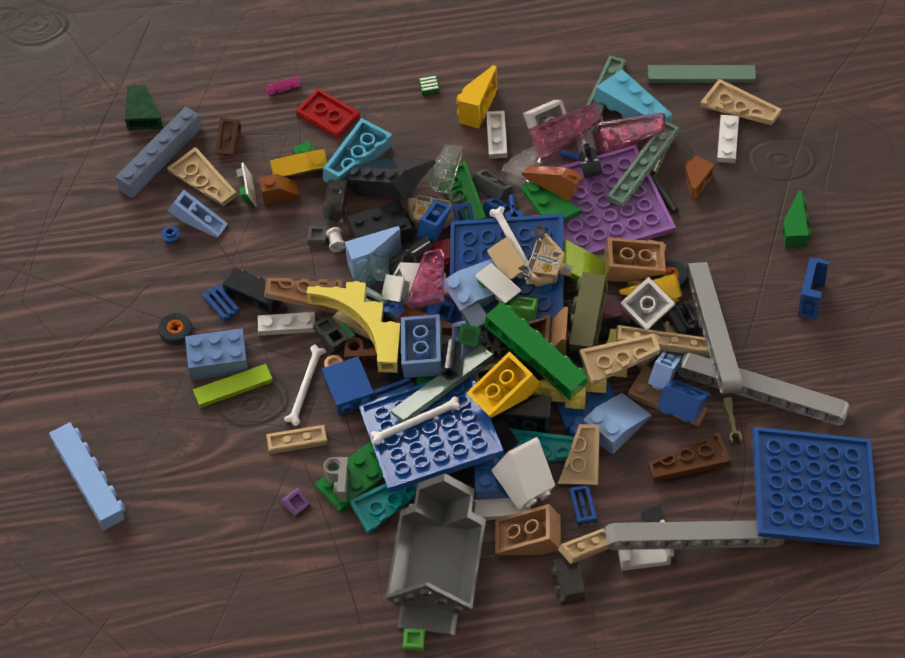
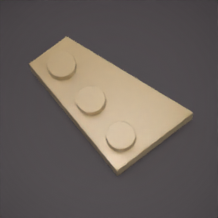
M579 424L558 484L598 485L600 425Z

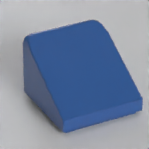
M494 197L485 201L483 211L485 216L491 219L494 218L490 216L491 209L497 210L502 206L505 208L504 214L509 206Z

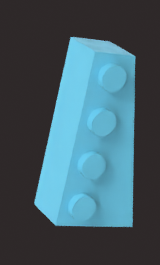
M620 70L596 87L594 101L597 103L602 102L611 111L616 110L622 114L623 118L635 121L637 126L653 135L664 120L669 123L671 121L672 113L624 70Z
M361 118L323 168V181L339 189L346 183L345 178L351 169L377 159L391 148L393 134Z

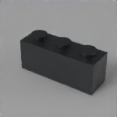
M234 267L222 284L224 292L229 297L270 315H274L282 301L265 298L266 281L261 277L249 274L245 270H239Z

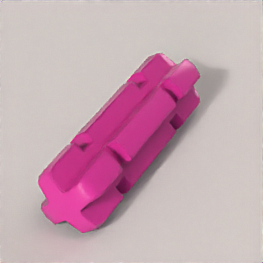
M293 77L291 80L286 79L276 82L275 85H267V94L270 96L274 95L275 92L280 93L290 90L291 87H300V80L298 77Z

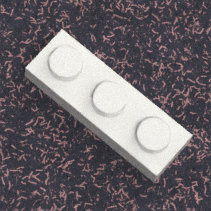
M504 111L486 112L489 159L507 158Z
M721 115L717 162L735 163L739 116Z
M315 312L258 316V335L316 332L313 329Z

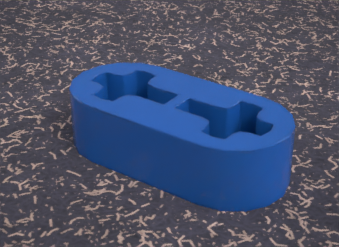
M389 300L383 305L384 315L389 319H396L405 311L404 306L397 301Z

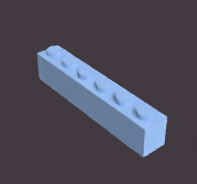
M68 423L50 432L54 447L102 529L106 530L125 520L123 512L126 510L121 500H116L115 496L117 494L113 486L108 487L106 483L108 479L104 471L100 472L98 470L99 464L95 456L91 457L89 455L91 451L86 442L82 443V435L79 429H74L72 424Z

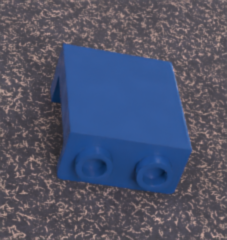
M819 258L809 259L800 297L798 316L817 320L822 292L812 290L814 284L825 286L828 261Z
M359 357L322 368L323 380L328 385L338 415L351 413L353 410L359 409V404L375 400L374 392Z

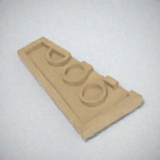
M721 79L715 83L700 103V107L768 125H773L781 114L780 108Z
M196 147L167 168L169 173L222 206H225L238 196L237 192Z
M653 333L580 349L579 355L592 386L659 354L660 347Z

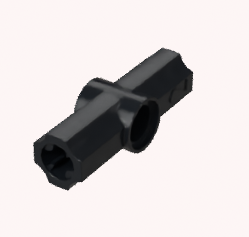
M426 235L411 246L402 248L399 254L380 265V269L385 276L386 274L393 275L399 263H416L435 251L436 248ZM405 255L413 256L410 261L403 260Z

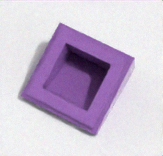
M299 488L293 490L280 500L294 516L310 504Z

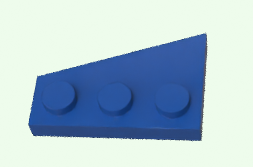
M608 381L606 393L586 392L585 409L565 408V402H554L566 433L570 431L571 423H575L576 416H583L585 418L597 406L615 397V394Z

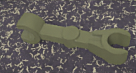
M724 398L723 408L726 415H728V423L731 427L729 442L733 444V437H738L739 443H741L743 436L739 431H736L732 398Z

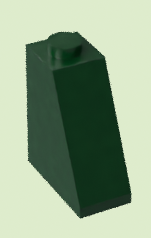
M145 85L127 86L125 108L127 130L163 129L161 115Z

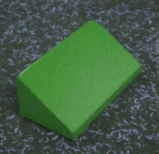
M513 297L505 305L510 306L520 318L531 321L536 319L539 299Z

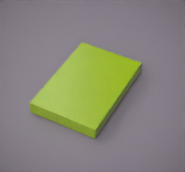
M564 240L563 252L565 255L563 263L573 266L570 276L576 281L579 278L582 279L583 272L605 275L603 259L568 240Z

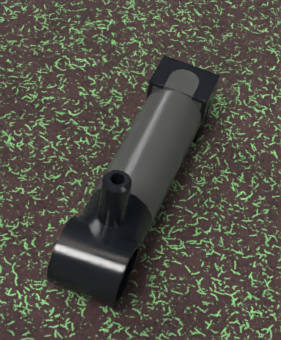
M582 107L569 110L584 179L603 175L587 108Z

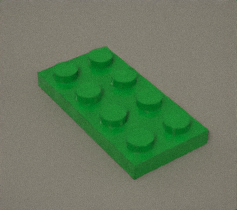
M371 441L348 458L349 475L346 502H338V496L334 494V484L329 483L325 476L314 483L315 488L340 513L350 506L349 500L372 490L385 480Z

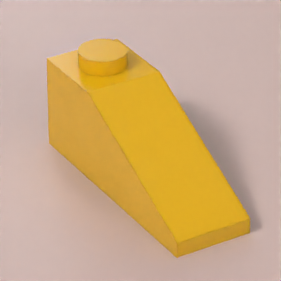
M320 149L270 160L273 175L278 174L285 177L323 170L327 160L325 150Z
M676 273L652 280L673 302L679 301L678 297L682 296V291ZM640 284L623 288L619 292L622 295L628 296Z

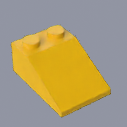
M493 65L466 85L461 94H458L456 104H458L457 116H459V124L480 129L497 91V66Z
M508 352L467 394L492 418L527 399L542 384L515 356Z

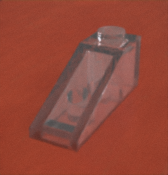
M544 140L512 157L502 167L503 180L521 190V186L526 185L529 179L521 176L522 172L530 165L539 166L549 153V141Z
M446 144L436 158V163L431 168L428 178L434 192H451L464 149L463 146Z

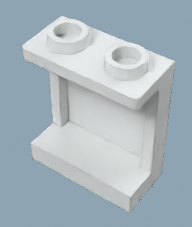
M674 549L618 550L622 571L670 565L671 557H674Z

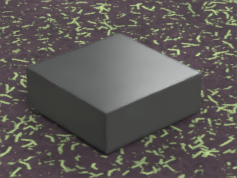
M309 226L307 244L326 245L327 226Z

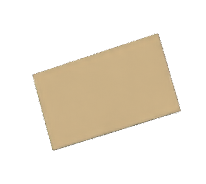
M508 237L487 250L498 269L510 280L515 279L517 274L522 272L518 269L520 266L526 265Z

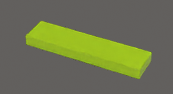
M264 364L193 389L199 407L202 408L272 383L273 380L267 365Z

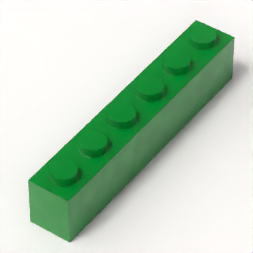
M501 302L486 315L484 326L569 401L586 386L588 376L585 371L577 368L568 356L561 354L554 344L546 341L539 331H535L530 327L529 323L524 318H520L515 314V311L510 306H506Z

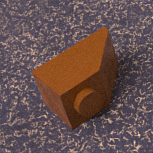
M696 155L684 167L686 171L685 180L693 200L697 198L714 175V164Z
M278 174L259 178L264 205L300 198L296 181Z

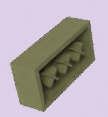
M583 272L582 279H578L577 290L579 292L578 296L574 298L573 305L575 314H572L570 319L572 331L567 334L568 350H571V353L579 354L580 349L598 346L608 293L606 275Z

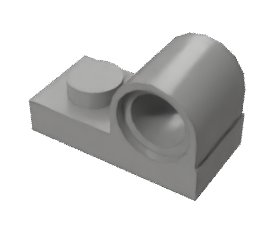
M348 457L329 458L323 465L325 478L329 483L334 484V494H337L338 502H346L349 475Z

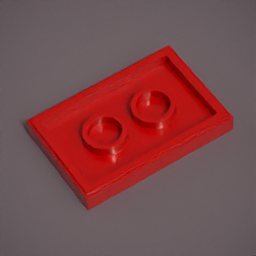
M317 89L296 110V115L338 139L360 117V112Z

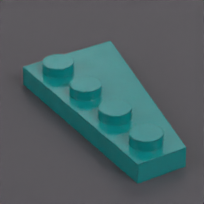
M510 428L519 441V444L511 450L537 437L547 462L566 461L574 437Z
M385 483L349 501L367 535H369L416 498L417 487L413 485L389 493Z

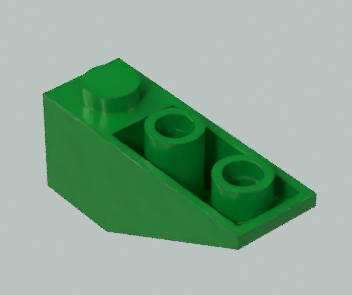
M802 190L798 191L783 223L784 248L807 246L808 239H811V228H807L809 215L808 212L805 213L806 198H803Z

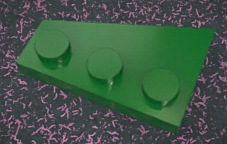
M534 182L521 186V192L538 215L563 213L564 222L581 215V209L573 203Z

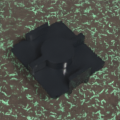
M685 302L683 305L675 304L666 313L670 320L669 325L673 326L679 334L691 335L696 334V331L702 330L699 317L691 304L686 305Z

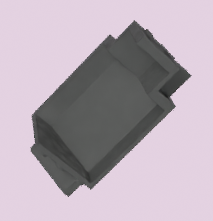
M447 474L418 483L415 504L401 509L385 599L393 602L395 606L400 607L397 629H425L426 633L455 636L458 614L473 607L486 519L474 513L476 502L473 501L475 489Z

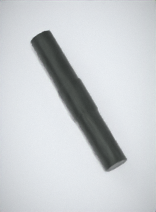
M651 175L661 198L673 214L677 213L679 209L656 175Z

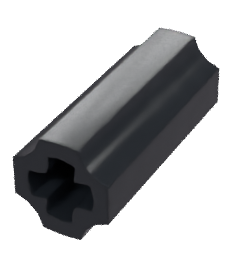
M449 339L448 342L444 343L440 372L441 376L448 380L458 376L462 347L461 343L456 341V339Z

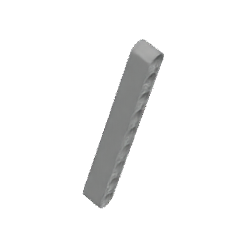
M707 262L688 263L686 267L688 282L720 393L742 392L741 375Z
M684 353L677 373L686 379L719 389L711 359L693 353ZM739 368L742 379V392L734 394L833 425L841 426L845 423L850 409V405L846 401Z
M757 520L612 523L605 527L607 546L610 550L777 547L785 541L779 538L757 536Z

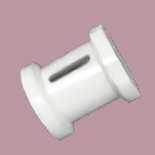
M333 227L326 232V237L330 241L329 248L332 252H339L345 249V241L342 239L343 232L339 227Z

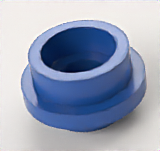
M174 226L164 228L161 232L162 239L168 244L176 243L180 237L179 229Z

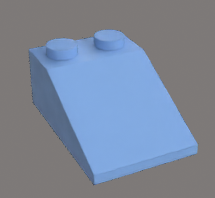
M399 226L345 242L347 264L354 281L373 276L380 270V265L399 254L402 249Z
M492 259L457 271L441 281L461 314L464 309L478 302L484 308L496 300V295L487 287L483 288L475 277L478 272L490 263L498 268Z
M621 393L597 406L583 419V424L600 425L599 445L613 455L652 415Z

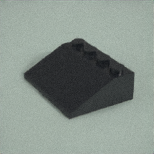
M385 156L354 167L350 170L345 180L355 195L404 200L435 165L436 161L431 159Z

